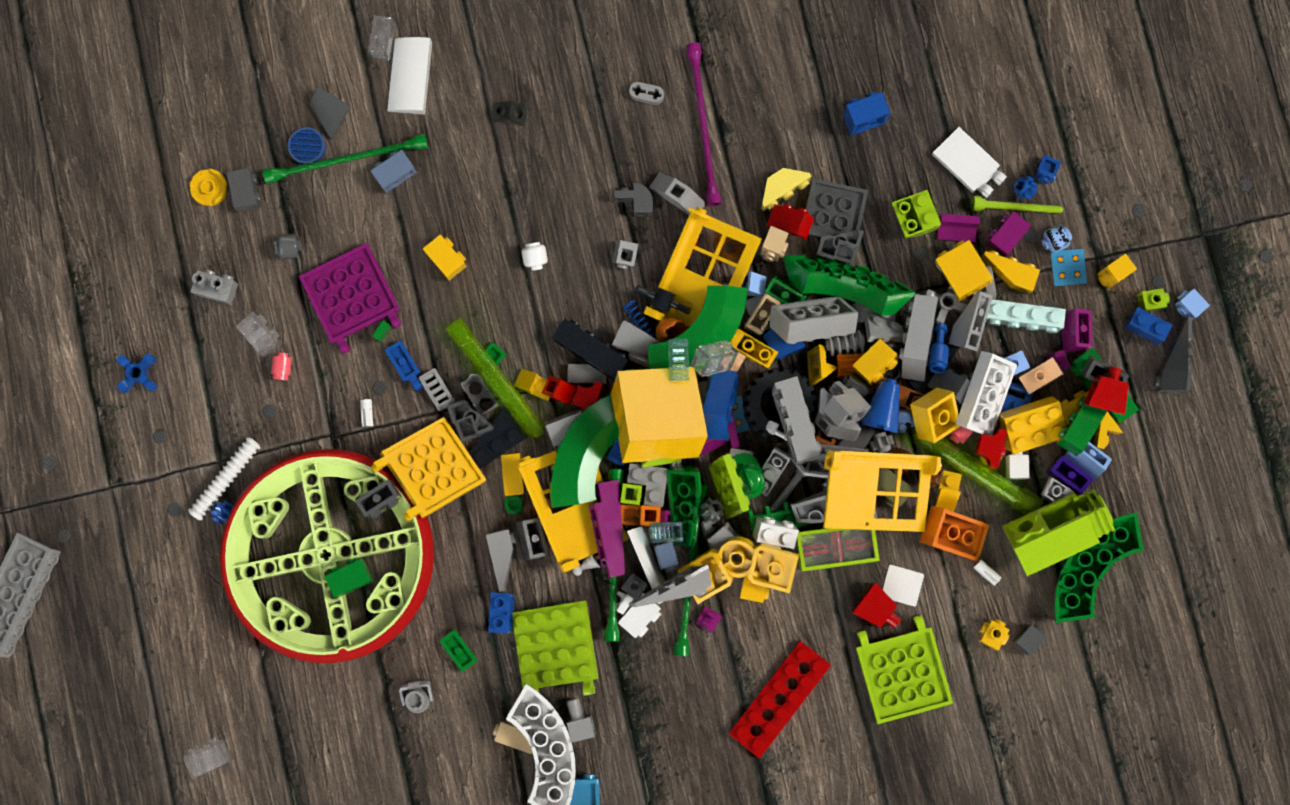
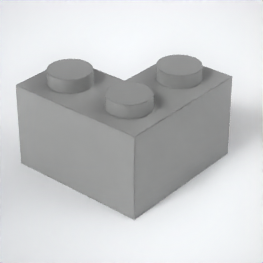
M630 464L627 484L646 487L644 505L658 506L663 509L667 469L659 467L642 468V465Z

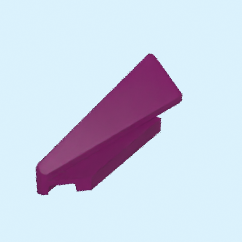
M613 480L595 484L596 503L589 506V512L600 564L603 568H607L609 578L625 574L619 481Z

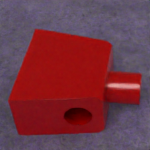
M1110 366L1107 377L1097 375L1083 404L1125 415L1129 384L1119 381L1122 369Z
M876 583L870 586L851 612L879 628L885 622L891 627L896 628L901 621L893 613L897 607L896 603Z

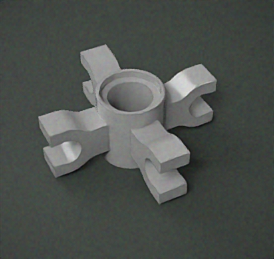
M950 284L947 292L943 295L929 289L925 293L926 296L938 297L937 307L939 312L935 319V324H944L946 315L951 310L962 314L967 307V304L957 302V297ZM944 298L951 301L950 307L943 304Z

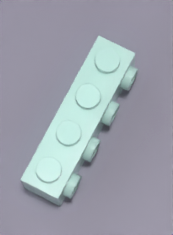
M992 300L986 322L993 326L1003 324L1008 325L1010 328L1026 327L1027 330L1031 331L1041 329L1046 330L1048 333H1057L1064 328L1066 309Z

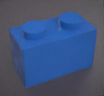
M1137 307L1131 311L1123 328L1159 345L1165 341L1172 324Z

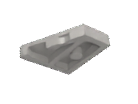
M867 315L865 318L868 342H874L875 339H881L884 342H902L904 331L903 326L899 323L889 322L878 316Z

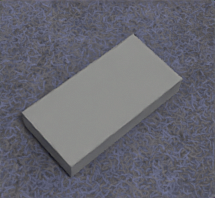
M568 364L569 384H594L595 381L606 384V376L589 364Z

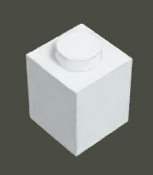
M1023 452L1014 455L1011 453V455L1005 457L1006 480H1026L1029 478V455H1023Z

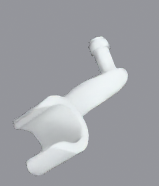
M769 421L766 430L771 435H777L787 441L785 433L777 430L779 424Z

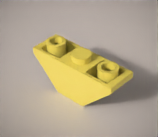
M782 168L767 178L761 209L763 211L769 209L770 211L773 209L774 204L778 205V202L783 198L787 200L794 195L793 192L798 188L800 190L806 188L810 184L811 174Z

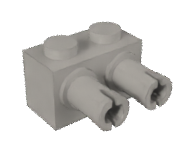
M204 269V272L197 270V273L193 274L191 293L199 297L232 305L238 283L233 280V277L222 274V277L216 276L215 272Z
M579 698L568 700L570 720L565 727L569 733L571 743L595 737L596 731L592 715H583Z

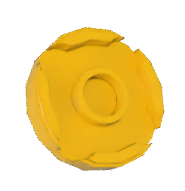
M214 169L200 170L190 181V193L197 203L203 206H215L225 199L228 193V183L219 171Z

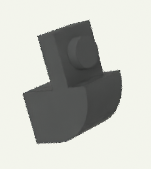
M633 183L634 190L625 187L615 190V202H634V217H653L652 195L644 185Z

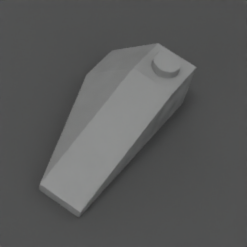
M827 489L791 504L797 523L824 522ZM876 507L874 518H878Z
M707 564L693 565L628 604L630 607H639L696 595V597L705 594L707 592L706 589L711 586L709 567Z

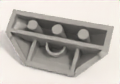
M820 444L822 452H820L818 459L796 466L804 476L828 478L829 470L824 469L827 451L869 452V449ZM789 447L788 454H789L790 456H792V453H791V450H790V447Z

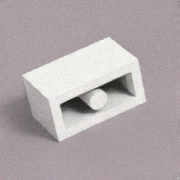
M655 603L631 607L618 624L634 638L637 636L642 638L648 631L647 624L650 621L654 623L661 615L659 612L661 608Z

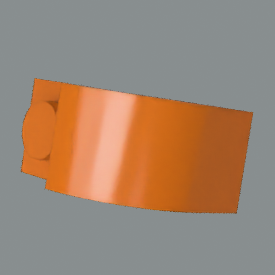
M621 505L622 525L660 526L661 507Z

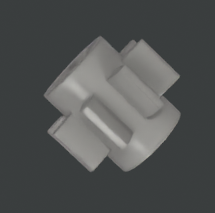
M886 432L873 435V441L869 443L872 451L877 450V453H885L891 449L890 445L894 444L892 435L887 436Z
M709 498L700 506L702 509L701 516L706 522L713 520L716 523L724 515V506L718 499L712 501Z

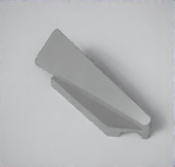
M624 320L612 346L630 352L627 359L649 369V344L661 342ZM704 369L696 373L697 380L701 378Z

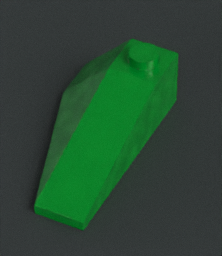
M678 465L666 470L673 545L689 547L692 543L702 491L700 471L696 466Z

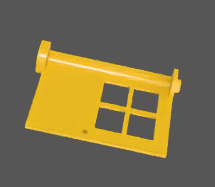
M689 207L690 215L658 286L675 294L674 301L690 307L691 312L687 315L671 307L669 312H665L652 305L650 307L646 306L644 314L661 321L668 317L677 318L684 321L690 327L703 308L707 286H724L708 279L716 260L736 267L728 286L741 287L762 238L706 215L707 211L700 207H696V209ZM703 226L723 234L714 254L695 246ZM726 237L746 244L738 264L718 256ZM693 249L713 257L705 276L685 269Z
M827 451L824 469L829 470L823 528L925 532L931 475H937L941 470V457ZM879 468L897 469L895 492L877 491ZM902 469L920 470L917 493L900 492ZM876 495L894 496L892 519L874 518ZM899 496L917 497L914 519H897Z
M553 451L538 458L524 457L519 460L520 463L517 467L563 574L579 567V560L598 553L589 512V506L596 503V501L573 505L552 514L545 494L550 493V488L542 490L535 471L555 463L557 453ZM599 469L595 484L604 482ZM622 525V535L624 542L628 540V537Z

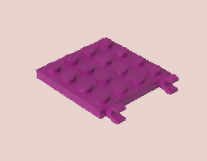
M368 243L299 276L332 344L337 342L341 352L344 354L351 351L345 338L387 317H389L395 329L402 326L396 314L401 310Z

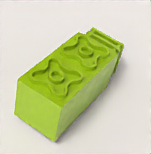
M1094 489L1079 496L1072 493L1002 526L1027 576L1099 544L1098 538L1104 534H1109L1108 532L1115 531L1110 511L1102 497L1097 495Z

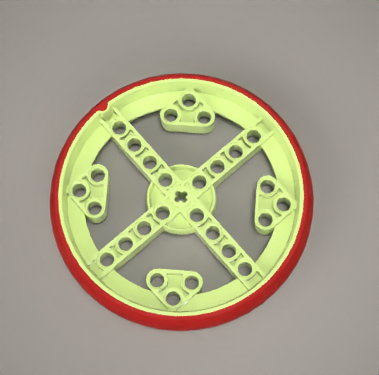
M338 449L313 450L293 455L275 463L257 476L242 492L235 502L224 527L220 548V571L223 586L233 611L247 630L260 642L272 650L296 660L325 664L340 663L363 657L380 649L402 632L413 619L426 596L431 581L434 562L433 537L427 516L422 518L418 514L408 522L403 515L406 511L414 507L389 467L386 466L375 473L371 466L377 460L369 456ZM311 475H316L317 481L315 484L311 485L309 483V477ZM323 477H339L353 480L345 485L344 493L354 502L370 491L369 484L376 481L380 485L387 479L391 480L402 496L399 499L400 503L391 508L402 530L352 540L343 530L332 527ZM302 482L312 531L303 539L299 552L249 563L252 535L262 539L270 538L289 510L288 502L276 497L288 488ZM357 485L359 491L356 495L352 496L350 489L352 486ZM318 493L320 501L314 504L312 497ZM280 501L282 509L276 512L274 506ZM258 506L263 507V513L260 516L256 515V508ZM322 512L324 514V520L318 523L316 521V515ZM261 525H265L267 527V531L264 535H261L259 532V528ZM326 531L328 538L322 542L319 538L320 533ZM406 534L408 536L406 544L399 542L400 535ZM383 538H387L389 545L383 549L380 546V541ZM364 542H368L370 545V549L366 553L361 550V545ZM345 546H348L351 550L350 555L347 557L342 554ZM405 548L406 559L403 577L401 578L397 573H386L366 602L369 612L380 614L367 624L352 630L346 594L333 599L324 576L332 568L339 566L341 569L347 566L346 562L353 558H362ZM326 551L331 553V557H328L329 560L324 558ZM310 554L312 556V562L309 565H306L304 562V558L306 555ZM291 558L293 561V566L290 569H287L285 566V562L287 559ZM271 562L274 565V570L268 573L266 566ZM250 567H253L255 570V574L252 577H249L247 574V570ZM303 571L310 580L322 584L331 635H316L300 631L309 627L311 623L310 616L281 597L271 598L265 606L254 587L253 581ZM390 576L396 578V584L393 587H390L387 583ZM394 595H398L400 598V603L397 606L391 603ZM375 599L381 602V607L378 610L372 607ZM276 601L281 603V609L278 612L273 608ZM338 607L343 612L340 618H336L334 615V611ZM298 616H302L304 619V624L301 627L296 624ZM279 620L285 623L282 631L277 628ZM340 627L346 629V635L343 638L338 635Z

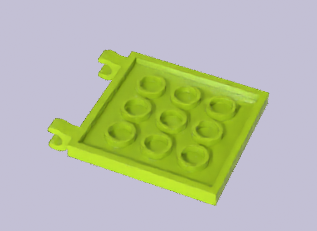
M586 600L512 613L523 688L527 684L539 692L538 688L583 681L584 696L595 694L593 680L599 678Z
M922 615L913 617L917 631L870 644L865 630L857 632L861 646L855 648L877 724L953 704L932 627H925Z

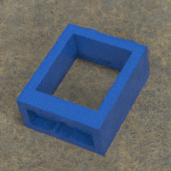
M491 592L488 632L512 633V613L514 612L515 594Z

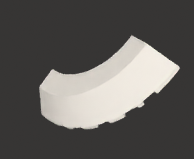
M526 684L507 714L506 720L521 731L528 740L533 752L536 771L534 784L527 802L532 805H570L575 785L576 769L569 733L563 720L547 699Z

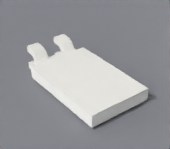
M960 127L932 153L972 193L977 189L985 199L993 191L986 183L992 178L999 186L1007 177L997 170L1000 165Z

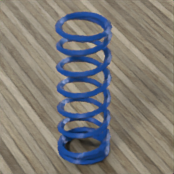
M633 300L627 303L623 307L624 311H629L627 315L628 317L634 316L631 319V322H637L635 324V327L640 328L641 330L647 324H649V322L640 326H636L645 318V316L633 321V319L642 312L639 311L633 315H629L634 309H636L639 306L637 305L633 308L626 310V308L630 307L635 303L636 300ZM649 328L643 332L648 333L650 330H652V328ZM655 332L649 334L653 338L656 337Z

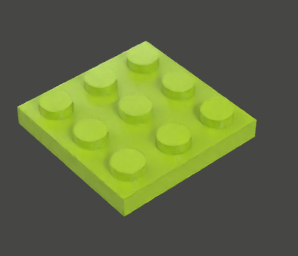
M726 454L708 464L719 500L724 506L723 512L726 520L748 511L749 499L743 493V482L735 470L737 466L734 458H731L730 454Z

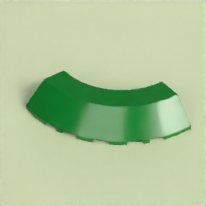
M784 255V263L790 285L802 294L816 293L841 297L861 304L880 316L897 313L915 294L913 290L898 281L893 283L886 279V275L870 272L869 268L861 265L854 267L852 265H845V262L832 259L830 261L820 256H815V259L805 258V255Z
M707 286L705 303L695 322L684 333L672 340L658 344H649V369L695 367V372L697 373L710 365L728 347L740 326L747 301V288Z
M611 394L588 406L570 424L564 439H561L556 450L555 463L551 468L553 470L552 482H550L552 508L578 505L596 500L595 482L598 467L606 451L619 437V428L614 416Z
M1137 513L1114 518L1113 526L1115 531L1108 532L1109 534H1104L1098 538L1099 544L1067 558L1056 585L1054 598L1055 623L1095 618L1096 590L1104 575L1117 561L1131 554L1144 551Z

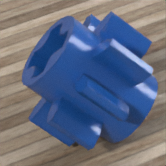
M1021 176L1015 182L1013 192L1018 194L1017 197L1022 200L1025 198L1030 200L1037 193L1038 183H1035L1034 178L1030 176L1026 178Z
M226 500L222 503L217 501L210 511V514L213 515L211 519L219 525L222 522L226 523L233 508L232 504Z

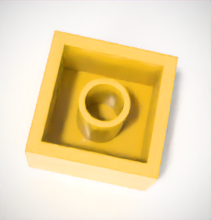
M935 388L910 404L917 439L936 443L960 427L956 425L959 414L953 391Z

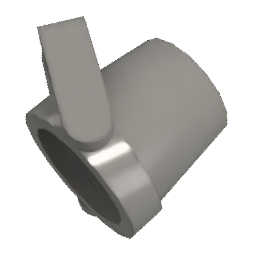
M414 681L400 685L399 693L402 706H406L413 713L425 711L429 707L430 702L434 701L429 681ZM403 690H410L404 697Z

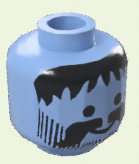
M1056 225L1044 231L1041 242L1046 250L1049 249L1052 253H1056L1069 247L1072 236L1067 227Z
M899 408V430L897 433H907L911 427H914L913 416L910 410Z

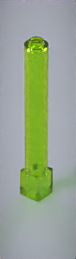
M459 318L448 326L445 330L528 437L536 439L544 433L542 429L545 427L464 321Z
M916 431L914 432L913 437L915 439L913 442L933 455L941 457L942 461L1011 505L1010 508L1022 516L1040 509L1044 499L1025 487L1021 489L946 439L942 438L936 443L917 439Z

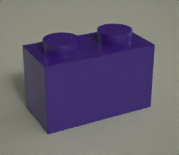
M1063 456L1056 457L1045 472L1079 495H1082L1093 481V478Z

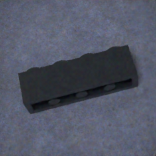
M564 319L552 336L553 341L615 382L617 372L624 371L629 365L627 356L620 351L615 352L612 350V346L606 341L602 340L600 342L595 339L596 336L591 331L580 329V325L576 321Z

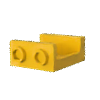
M970 240L966 242L961 241L951 251L945 250L937 255L938 258L935 263L943 272L959 302L993 283V277Z

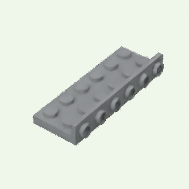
M21 533L16 534L0 566V657L9 658L15 651L16 644L24 632L28 619L33 614L35 604L40 599L42 590L50 579V573L58 562L61 553L59 550L52 549Z

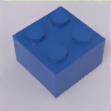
M872 92L866 95L864 99L859 100V98L849 101L843 113V118L850 136L886 124L891 112L883 92L878 94Z

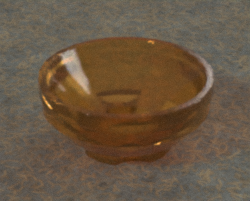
M718 233L714 239V253L723 234ZM726 237L718 256L736 263L740 260L746 244ZM732 243L735 246V251L727 253L724 250V246Z

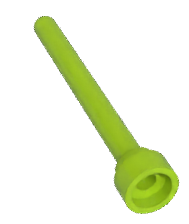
M973 196L971 204L972 211L979 212L985 208L1058 214L1063 212V207L986 201L982 196Z

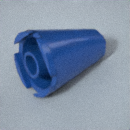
M885 378V381H880L869 403L871 408L860 424L894 433L898 432L900 385L896 384V380Z

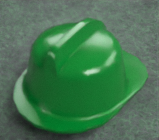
M747 453L734 456L733 458L737 466L735 470L742 479L744 495L748 499L758 497L765 487L764 476L758 461L751 454Z

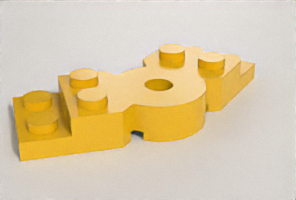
M732 537L725 541L720 550L712 548L694 561L678 569L677 572L681 573L693 565H708L711 586L706 589L707 592L699 597L693 596L697 604L731 586L734 577L741 578L747 576L753 584L790 593L799 554L781 550V547L766 543H760L755 546L747 538ZM733 554L741 555L742 561H736Z

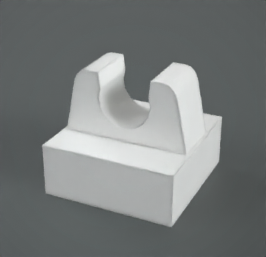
M617 592V595L621 597V602L616 603V610L625 615L630 608L628 603L635 599L628 594Z

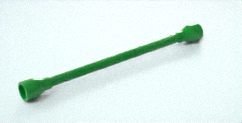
M424 133L416 135L403 143L401 142V144L398 143L396 145L375 148V150L361 151V153L358 152L356 154L335 157V159L321 160V162H312L302 166H295V168H268L263 170V177L266 184H271L288 175H293V173L307 172L312 169L333 166V164L338 165L352 160L373 157V155L378 156L380 154H387V152L392 153V151L404 149H427V138Z
M609 469L608 481L618 480L620 489L624 479V470ZM617 576L609 579L610 609L607 625L604 630V641L619 642L620 631L615 617Z
M701 485L702 491L692 543L689 547L688 563L696 559L697 534H699V517L701 514L700 506L707 496L708 488L705 485ZM690 596L683 599L682 626H680L681 631L674 645L673 655L689 657L690 646L686 631H688L687 623H689Z

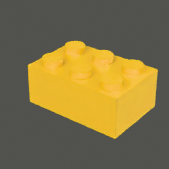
M1053 396L1000 412L998 418L1001 429L1007 430L1005 439L1006 449L1013 455L1058 441L1060 439L1058 436L1059 432L1064 426L1066 427L1060 401Z

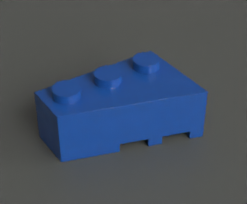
M714 369L712 377L708 379L709 389L705 391L704 406H702L708 435L707 439L729 441L730 434L728 433L727 426L733 420L730 414L732 406H735L739 385L737 371Z

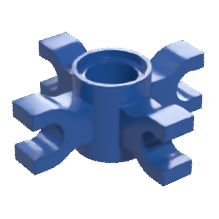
M147 353L139 364L132 363L123 355L116 359L126 369L127 377L116 386L121 392L127 393L135 382L142 383L152 392L158 387L148 378V368L157 361L152 354ZM140 369V375L135 378V370Z

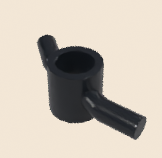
M637 285L635 289L636 293L653 299L651 305L660 310L669 312L671 307L687 315L691 312L690 307L674 301L676 295L658 287L657 292H654L640 285Z

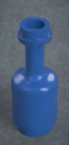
M938 323L934 328V332L937 333L936 343L932 344L929 348L928 366L933 373H943L948 367L949 348L944 344V334L948 332L946 324Z

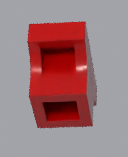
M595 381L594 385L589 388L578 386L572 405L584 412L588 406L595 404L601 399L603 383Z
M998 429L993 436L981 434L978 437L974 455L983 457L989 469H998L1001 457H1004L1007 446L1004 443L1007 430Z

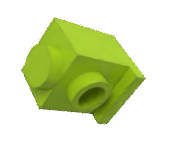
M1164 288L1142 291L1137 294L1139 308L1147 312L1163 310L1170 301L1168 293H1164ZM1154 296H1156L1157 302L1154 301Z
M623 483L620 503L640 505L643 495L642 486Z

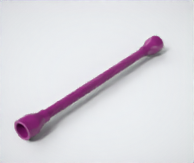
M695 42L687 44L686 51L693 68L708 179L705 197L707 206L721 205V196L714 179L699 68L702 54L701 44Z

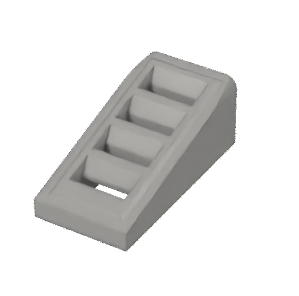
M435 368L419 377L439 412L447 408L448 405L455 403L454 398ZM433 376L436 377V379H434L433 381L429 382L428 384L426 383L428 379L432 378ZM437 383H440V386H438L437 388L433 390L430 389V387L434 386ZM441 390L445 391L437 397L434 396V394ZM448 396L449 399L441 404L438 403L439 400Z

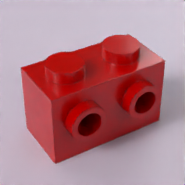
M774 204L766 226H772L788 232V235L807 239L814 217L809 215V211L804 208L798 207L796 210L788 204H782V206Z

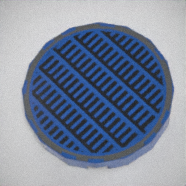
M310 127L300 128L289 137L288 152L299 164L316 163L324 156L326 143L321 133L316 129Z

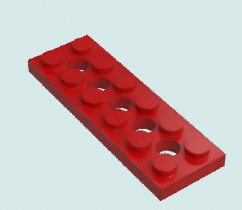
M799 641L728 734L760 759L830 668L831 664L802 641ZM803 662L809 665V671L805 674H801L798 670L799 664ZM789 678L796 679L797 686L795 689H789L786 686ZM779 693L785 696V702L782 705H778L774 701L775 696ZM770 709L773 711V718L771 720L763 719L762 713L764 710ZM753 725L761 727L760 735L753 736L750 729Z

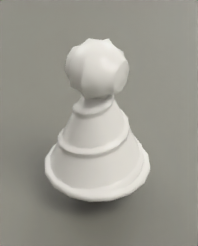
M593 554L586 557L581 566L572 570L573 574L579 576L585 569L600 568V564L597 561L599 555L595 557Z

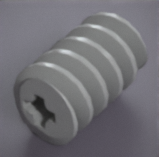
M857 330L855 336L854 334H848L847 336H834L824 339L826 354L827 351H830L831 356H834L835 350L838 351V354H842L843 350H845L846 354H849L850 349L853 350L854 354H857L858 349L861 350L862 354L865 353L864 334Z

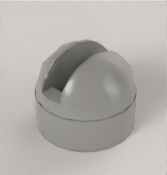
M706 520L701 521V529L704 536L715 532L716 527L712 528V525L715 524L712 520L706 522Z

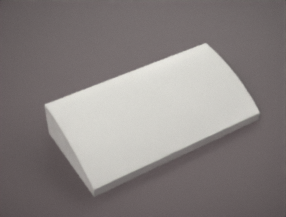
M404 37L395 39L388 112L425 115L432 51L431 38Z
M981 351L956 425L979 434L992 436L1017 364L995 354Z
M638 527L627 531L651 588L654 589L666 582L643 528Z

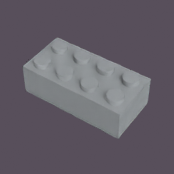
M837 296L771 306L769 327L787 344H796L802 341L810 342L821 338L829 339L834 336H847L848 334L856 333L858 312L841 297Z

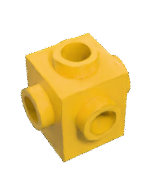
M996 618L994 621L988 620L982 624L979 630L981 635L977 641L999 651L1001 645H1005L1008 641L1009 629L1005 628L1006 624Z

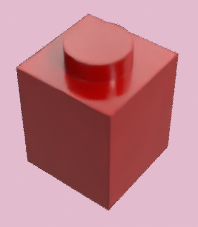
M549 376L542 394L569 405L577 387L559 378Z

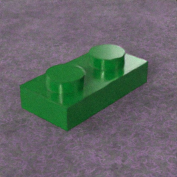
M456 629L439 641L461 672H464L478 661Z

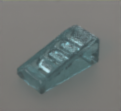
M669 339V380H689L688 339ZM673 370H685V372L673 373Z
M682 522L650 523L651 543L683 541Z

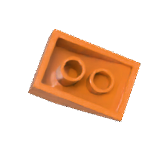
M931 506L926 519L925 532H922L919 542L978 562L990 525L944 508Z

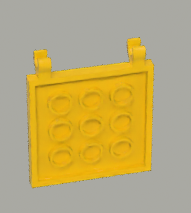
M445 417L383 450L380 453L382 458L375 461L374 465L371 466L375 473L388 466L413 503L414 507L407 510L403 515L407 522L418 514L425 518L486 481V478Z

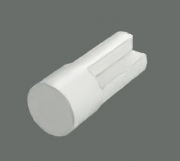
M360 400L362 427H373L372 400Z
M981 559L973 567L993 586L1002 578Z

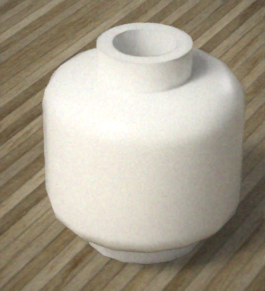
M540 242L525 244V248L521 250L524 266L531 267V270L543 269L542 265L548 262L546 247L540 245Z

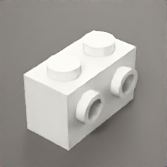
M757 517L752 536L757 542L794 549L799 530L790 521L783 520V522L775 521L771 517Z

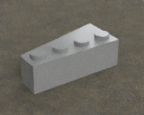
M798 377L774 383L771 393L795 465L818 459L822 450L819 441L815 439V428L810 421L809 410L805 404Z

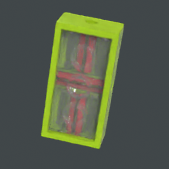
M826 528L798 532L796 547L797 554H799L800 572L880 561L875 530Z

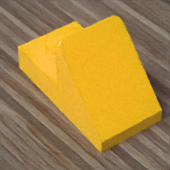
M819 344L807 352L810 386L820 382L837 369L836 366L826 363L825 346Z
M521 369L514 386L549 402L550 397L542 394L547 379L540 377L537 373Z
M1108 412L1094 434L1093 445L1099 450H1104L1108 446L1109 436L1107 433L1115 435L1123 433Z
M944 470L942 482L938 487L936 507L954 512L961 493L959 492L962 474Z

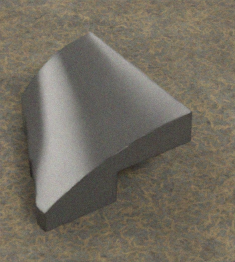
M319 86L310 103L327 134L333 139L341 128V122L351 107Z
M864 230L822 236L816 255L854 264Z
M465 399L447 406L452 423L455 424L462 443L494 430V427Z

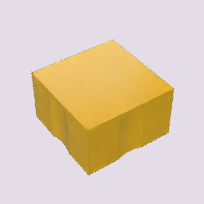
M695 367L618 371L612 388L611 398L614 416L619 428L618 440L622 463L664 458H699L708 435Z

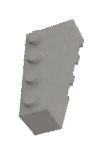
M915 294L914 301H910L908 312L911 313V317L907 316L905 328H908V333L904 332L902 344H905V349L901 348L899 360H903L901 378L917 381L925 380L938 297Z

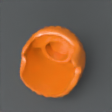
M665 318L656 327V339L661 343L672 340L687 330V325L684 321L677 318Z

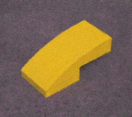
M520 453L501 455L505 496L524 494L523 479L517 467L521 459Z

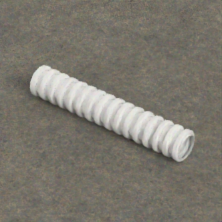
M247 437V441L242 443L243 446L238 447L239 451L234 452V457H230L231 460L226 462L227 465H224L223 470L219 471L220 474L215 476L216 479L211 481L212 484H208V489H204V494H200V499H196V503H193L192 508L188 509L193 517L203 520V515H207V510H211L210 507L214 506V502L219 500L218 497H221L222 492L226 491L225 488L230 486L229 483H233V478H237V473L242 472L241 468H245V464L249 463L248 460L252 459V455L257 453L256 450L261 448L257 442Z

